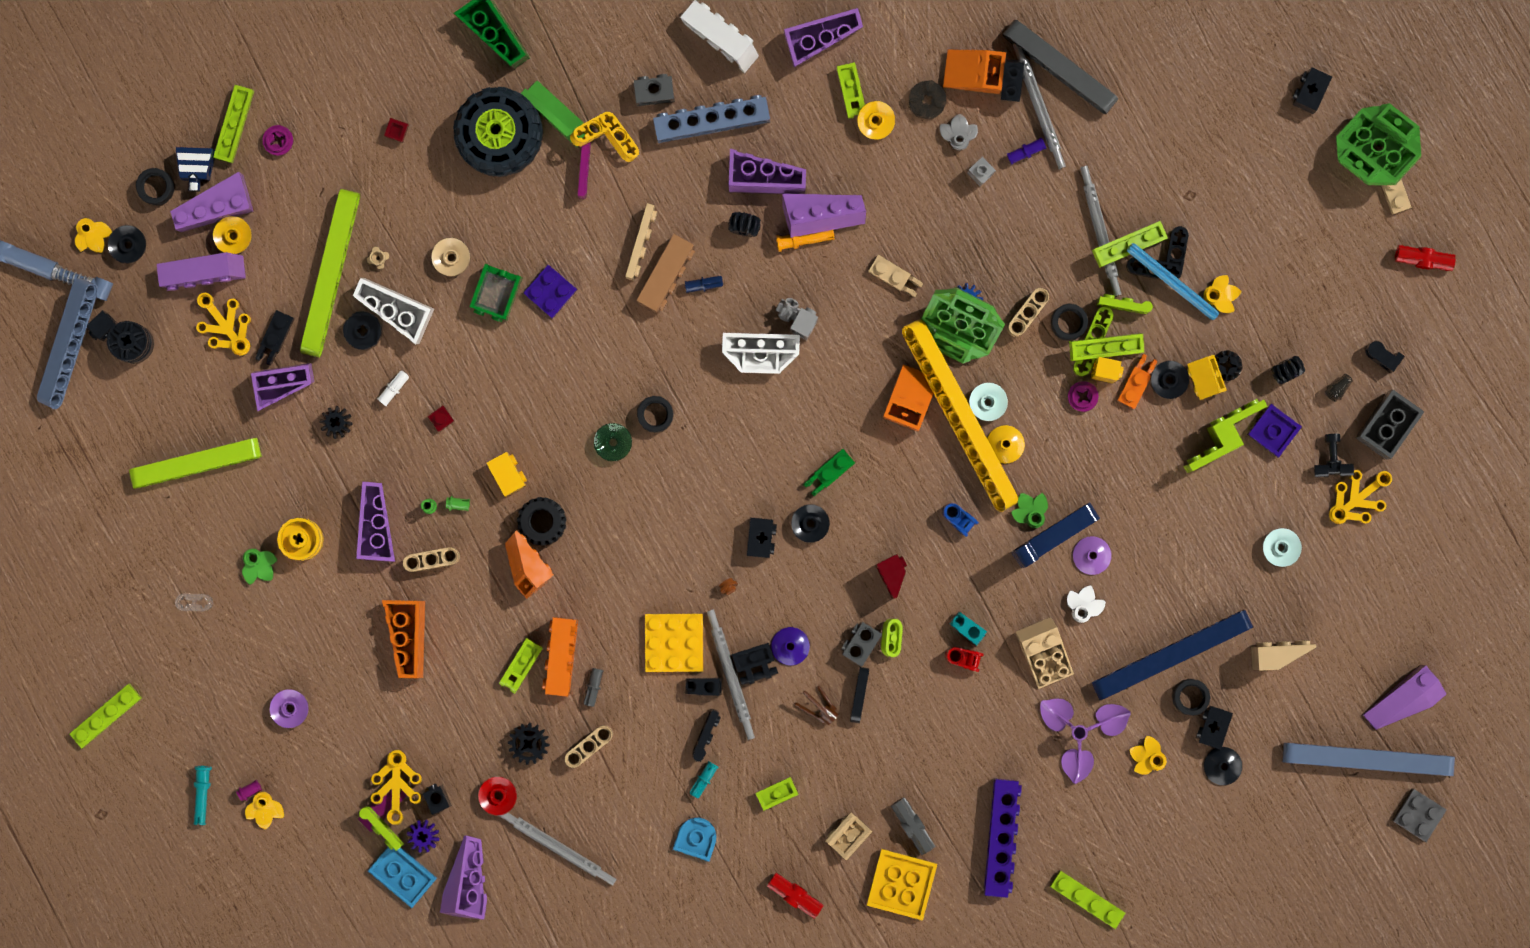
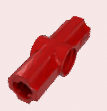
M1398 245L1395 251V262L1415 265V267L1421 269L1434 268L1453 271L1456 255L1436 252L1435 249L1427 247L1414 248Z
M777 872L767 884L769 889L782 896L783 900L791 906L801 909L814 919L824 906L817 899L807 894L808 892L796 883H791Z

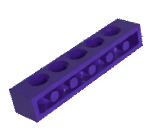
M994 778L983 893L985 896L1008 898V894L1012 893L1013 882L1010 881V874H1014L1015 863L1011 861L1012 854H1016V843H1013L1014 835L1018 833V824L1015 823V818L1019 816L1020 812L1017 796L1021 797L1022 785H1019L1017 780ZM1010 794L1012 797L1011 802L1006 805L1003 804L1001 801L1002 796ZM1004 813L1010 816V820L1006 824L1000 822V816ZM1007 833L1008 840L1005 843H1000L998 841L999 834ZM998 853H1006V860L1004 862L996 860ZM999 871L1005 875L1004 879L1000 882L994 879L995 874Z

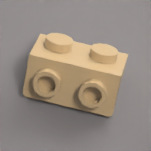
M850 813L841 820V824L837 829L829 833L826 842L845 860H848L872 831L854 814Z

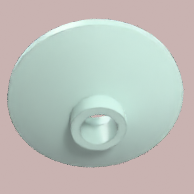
M983 383L972 391L969 405L977 418L984 421H993L1005 413L1008 399L1005 391L997 384ZM986 399L991 400L990 406L985 405L984 401Z
M1284 528L1270 532L1263 543V552L1266 559L1271 564L1279 567H1286L1295 563L1300 557L1302 550L1299 537L1293 531ZM1279 544L1284 546L1283 551L1278 550Z

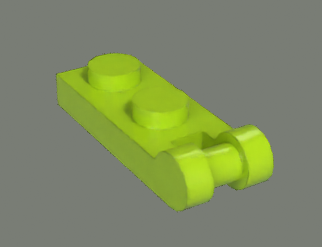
M855 62L836 67L848 119L858 115L861 108L865 105ZM858 102L859 107L852 108L851 103Z
M1103 294V297L1100 296L1097 300V306H1106L1111 309L1139 314H1148L1153 308L1152 303L1149 301L1140 304L1133 302L1134 299L1131 298L1114 299L1115 296Z
M526 638L500 680L499 685L510 688V691L516 694L543 647ZM511 675L517 677L516 682L509 679Z
M367 806L360 810L359 816L370 821L373 825L371 827L377 835L381 834L386 839L384 842L391 850L394 848L397 851L404 845L400 838L371 807Z

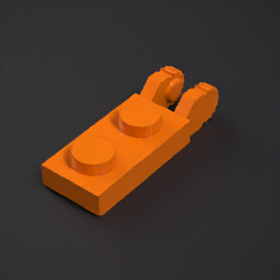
M1142 354L1137 365L1133 368L1117 400L1132 409L1136 408L1151 378V373L1157 364V360L1153 359L1149 364L1147 372L1140 369L1146 361L1147 355Z

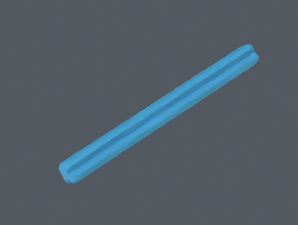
M1132 243L1128 247L1127 252L1209 319L1215 320L1218 317L1219 312L1139 246Z

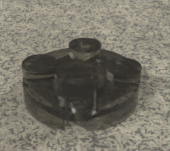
M932 80L919 82L912 88L909 94V108L919 118L934 119L945 108L946 93L939 84ZM926 95H927L928 97L931 96V97H932V100H931V103H932V104H930V105H929L928 103H925V104H924V103L922 102V101L924 100V96H926Z

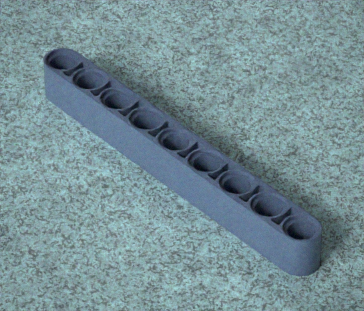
M1284 743L1282 762L1454 776L1455 757Z

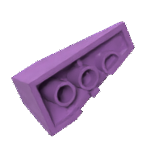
M1420 665L1365 712L1363 716L1377 730L1433 707L1446 695V692L1426 665Z
M464 836L443 892L440 913L484 920L487 895L484 894L483 890L485 876H482L481 869L483 864L481 839Z

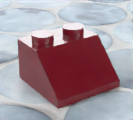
M895 554L875 565L892 599L898 597L906 573L904 567L907 566L903 556L899 557L898 554Z

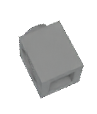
M982 157L968 170L967 174L981 187L996 170Z

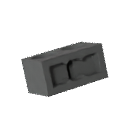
M864 622L860 625L858 623L855 625L851 632L854 636L850 641L846 640L841 648L844 651L842 655L861 667L882 636L880 632ZM865 629L871 633V637L867 641H863L860 638L861 631ZM858 646L861 649L858 657L851 656V647Z

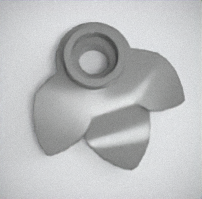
M957 114L952 119L951 125L940 124V133L942 138L949 141L954 149L963 150L967 148L969 141L976 138L978 127L975 124L968 125L966 118L961 114ZM961 138L963 139V141L958 142L957 139Z

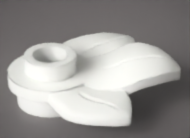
M1092 586L1083 588L1079 594L1070 591L1067 596V604L1072 609V617L1079 623L1088 621L1091 616H1098L1103 611L1106 603L1104 600H1095ZM1080 609L1085 612L1083 617L1078 615Z

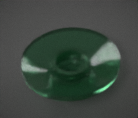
M617 423L603 425L594 437V448L597 454L607 461H619L625 458L632 447L630 432L624 426ZM615 439L617 444L611 446L610 440Z

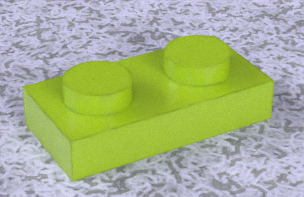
M791 777L756 792L763 811L799 795Z

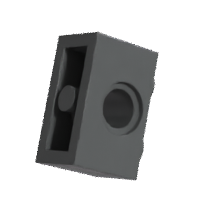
M659 74L656 75V78L649 79L648 76H642L634 80L637 106L675 102L672 76ZM653 85L659 87V91L655 94L649 92V88Z

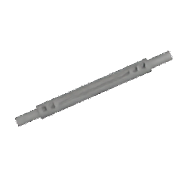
M1013 44L1018 60L1025 61L1023 80L1049 150L1053 152L1058 168H1065L1066 165L1060 152L1061 146L1029 60L1025 58L1023 49L1018 47L1017 44Z
M1088 166L1080 168L1085 185L1083 188L1100 247L1109 243V238L1095 185L1092 184ZM1114 261L1105 265L1104 268L1107 279H1110L1114 296H1119L1122 294L1117 279L1119 275Z
M707 611L712 627L713 640L739 721L743 724L747 739H753L755 736L749 720L751 717L722 627H719L715 611Z
M510 813L498 815L513 824L515 829L592 876H598L612 886L617 880L601 870V867L522 818H516Z

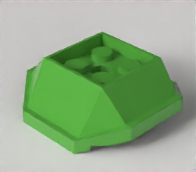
M1390 103L1362 108L1336 136L1338 162L1367 185H1396L1421 158L1420 127ZM1380 145L1383 149L1376 151L1374 147Z
M957 287L935 290L921 318L927 325L941 353L962 364L971 361V359L989 355L1005 325L993 305Z

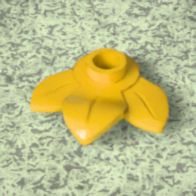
M83 218L76 225L78 234L75 237V245L80 252L89 247L94 252L102 253L104 250L103 238L110 236L112 230L103 222H94L89 218ZM87 224L89 225L90 230L84 231L82 229V226Z
M1228 275L1215 278L1212 286L1206 288L1203 293L1204 300L1210 305H1214L1222 313L1234 312L1232 301L1241 294L1239 288L1228 285ZM1210 292H1214L1216 294L1215 299L1210 298Z
M1150 736L1145 737L1144 746H1135L1129 750L1131 757L1138 762L1134 771L1139 774L1146 775L1152 770H1161L1166 765L1167 760L1161 752L1159 742ZM1155 757L1160 759L1159 764L1153 763Z
M258 792L254 796L253 802L247 805L245 816L246 819L255 818L259 827L267 829L273 818L284 817V810L279 802L272 800L270 794ZM263 799L266 803L260 804L259 800Z

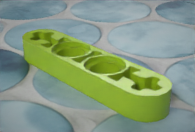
M1104 306L1097 310L1084 340L1095 339L1091 332L1096 327L1102 331L1100 338L1105 337L1113 319V311L1109 307ZM1104 311H1107L1109 319L1106 318L1103 321V324H1105L1106 327L1102 326L1101 324H1095V321L1100 322L1102 316L1099 315L1100 312L1103 313ZM1096 358L1091 359V362L1086 361L1085 368H1087V371L1082 373L1079 372L1077 365H1081L1083 360L1075 361L1073 372L1080 377L1086 376L1091 371Z

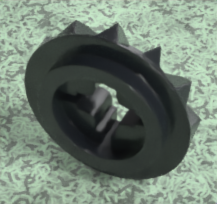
M1226 350L1219 352L1215 356L1223 381L1234 380L1240 375L1243 366L1242 359L1237 353ZM1229 358V363L1235 367L1229 368L1226 374V368L1219 364L1226 363Z

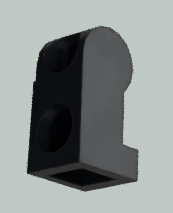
M1379 341L1369 343L1365 348L1368 358L1389 373L1394 372L1405 357L1400 352L1393 355Z
M685 678V694L722 695V678Z

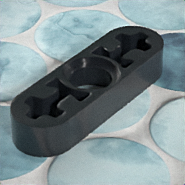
M859 668L850 722L860 724L869 668Z

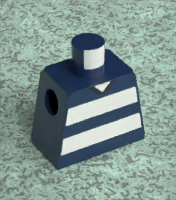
M176 147L179 177L184 181H189L188 191L200 192V182L210 181L215 158H213L215 150L213 148Z

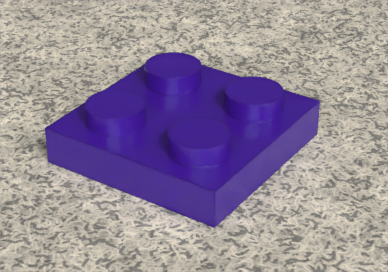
M547 265L523 294L553 319L576 293L577 289L550 265Z
M1270 404L1247 435L1279 458L1302 426Z

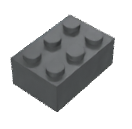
M1390 390L1383 397L1355 438L1384 459H1392L1424 411L1395 390Z

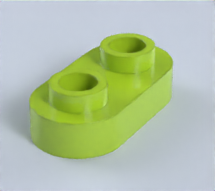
M890 618L883 624L881 651L887 657H896L901 651L903 626L898 619Z

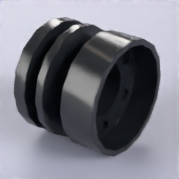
M122 321L114 325L109 331L107 346L111 354L117 359L136 364L149 358L153 352L154 339L150 331L144 326L132 321ZM126 338L130 339L132 343L127 344L125 342Z

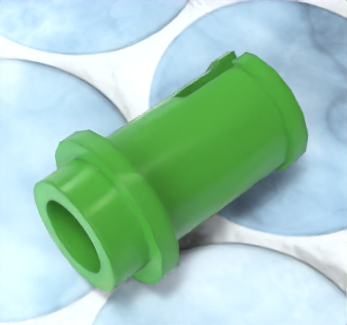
M453 496L447 497L446 509H449V511H452V509L469 511L470 499L453 498Z
M426 499L421 503V508L425 513L432 514L437 509V503L433 499ZM428 503H431L430 509L426 508Z

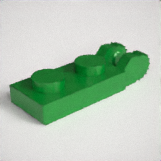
M842 449L814 473L815 475L803 485L809 487L818 478L822 485L815 488L811 493L813 496H816L825 487L827 488L851 468L855 462Z

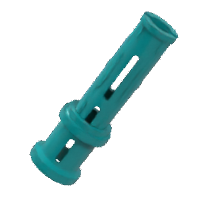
M201 765L194 768L196 770V782L193 783L194 788H196L194 825H206L207 790L211 786L209 775L212 767Z

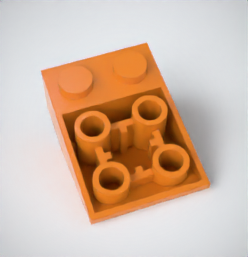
M948 49L943 87L1000 94L1006 52Z
M903 364L882 417L917 432L920 430L933 396V391L921 371Z
M516 530L505 543L514 585L528 599L542 588L554 574L550 566L539 558V553L529 546L525 536Z

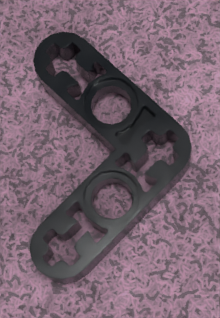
M1182 226L1175 227L1171 231L1166 261L1156 260L1162 266H1166L1168 271L1175 268V272H1178V275H1175V277L1178 279L1182 275L1189 237L1188 230ZM1179 230L1181 231V234L1184 235V237H1182L1179 242V244H1183V247L1180 245H1172V243H1177L1178 237L1175 236V233H1178ZM1173 249L1181 251L1179 259H1174L1171 256ZM1132 257L1127 261L1126 269L1130 274L1161 280L1157 275L1151 274L1147 267H1145V273L1142 272L1144 268H1137L1134 271L1133 267L1130 266L1134 261H1137L1138 265L1143 266L1136 258Z

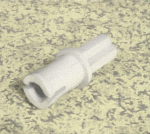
M400 371L390 384L387 383L388 386L377 399L387 406L396 393H400L399 390L409 379V376L405 372Z

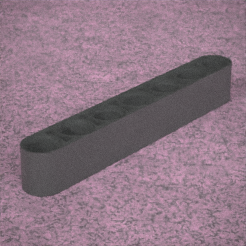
M1013 20L1003 33V37L1008 42L1021 47L1025 55L1103 114H1108L1118 101V97L1021 22Z

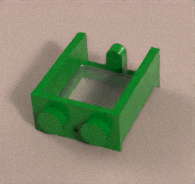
M485 264L470 307L474 309L473 313L482 316L485 313L492 315L491 319L501 323L503 319L508 321L523 277Z

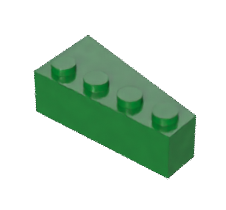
M472 0L453 13L511 67L517 68L530 59V56L493 0Z

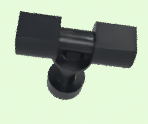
M1325 434V443H1329L1330 461H1326V465H1314L1315 478L1329 477V475L1340 474V477L1354 476V464H1342V461L1337 459V443L1341 442L1340 434Z

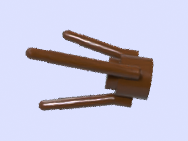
M817 686V689L828 706L823 707L807 691H803V694L820 712L816 714L797 702L795 703L796 707L818 719L822 724L825 722L827 725H830L838 717L839 714L835 711L837 708L831 703L820 686Z

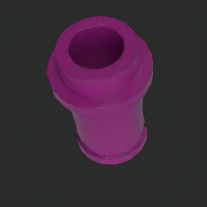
M256 779L243 788L239 787L236 793L241 801H247L248 797L262 791V787Z

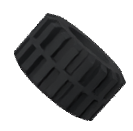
M536 497L525 503L522 509L519 510L517 527L521 532L520 534H523L528 542L539 546L550 545L558 541L564 534L567 519L564 510L557 502L549 498ZM539 510L548 511L553 517V525L545 533H538L531 526V517Z

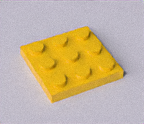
M645 614V672H702L703 614Z
M881 849L866 905L923 920L937 863Z

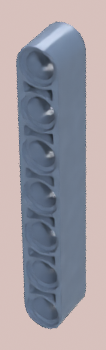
M82 278L76 279L72 284L37 394L38 402L52 409L59 408L63 403L98 293L96 284Z

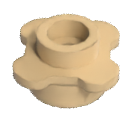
M374 247L370 257L367 258L368 264H374L378 269H383L385 261L389 259V253L382 252L378 247Z

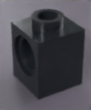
M102 310L88 323L87 328L90 330L88 334L94 340L105 341L109 331L117 322L106 311Z
M433 784L426 788L427 792L423 793L432 815L452 806L443 785L437 786V784ZM433 793L441 795L440 803L432 801Z

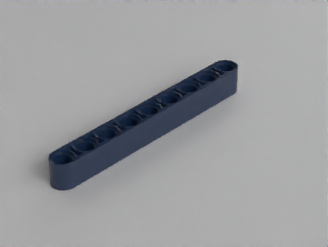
M1246 610L1239 611L1103 676L1091 684L1099 701L1225 642L1253 628V625Z

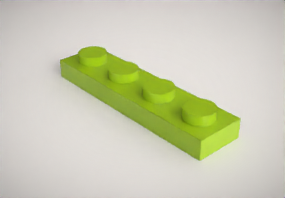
M238 85L234 86L213 158L233 164L254 90Z
M1161 221L1095 248L1092 252L1100 268L1131 255L1127 252V249L1132 243L1141 249H1145L1168 239Z
M1143 334L1069 341L1070 360L1077 361L1144 353Z
M131 684L126 685L74 729L70 736L81 749L84 748L139 702L142 697Z
M1061 870L1050 885L1051 888L1114 929L1117 928L1126 914Z

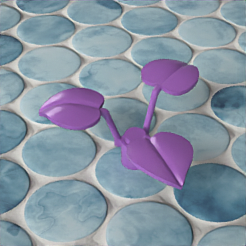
M1064 699L1043 700L1040 704L1042 718L1050 729L1062 731L1067 724L1073 729V738L1078 740V750L1069 749L1063 754L1061 760L1064 772L1074 784L1084 780L1094 765L1092 753L1086 750L1081 751V741L1087 738L1088 731L1101 726L1104 734L1116 736L1123 732L1131 715V712L1123 706L1107 704L1100 707L1096 712V718L1099 723L1086 728L1083 725L1074 726L1069 722L1073 717L1074 711L1068 701Z

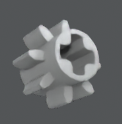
M787 298L786 300L781 299L776 311L779 312L778 316L781 320L789 322L791 320L795 321L800 308H798L799 304L795 299Z

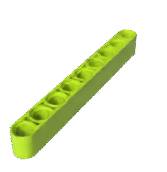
M344 189L339 191L301 343V354L321 357L359 205L360 193Z

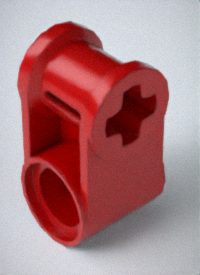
M950 647L945 653V658L949 663L979 672L980 659L984 656L983 653L958 647ZM954 650L959 652V659L956 661L950 659V653Z

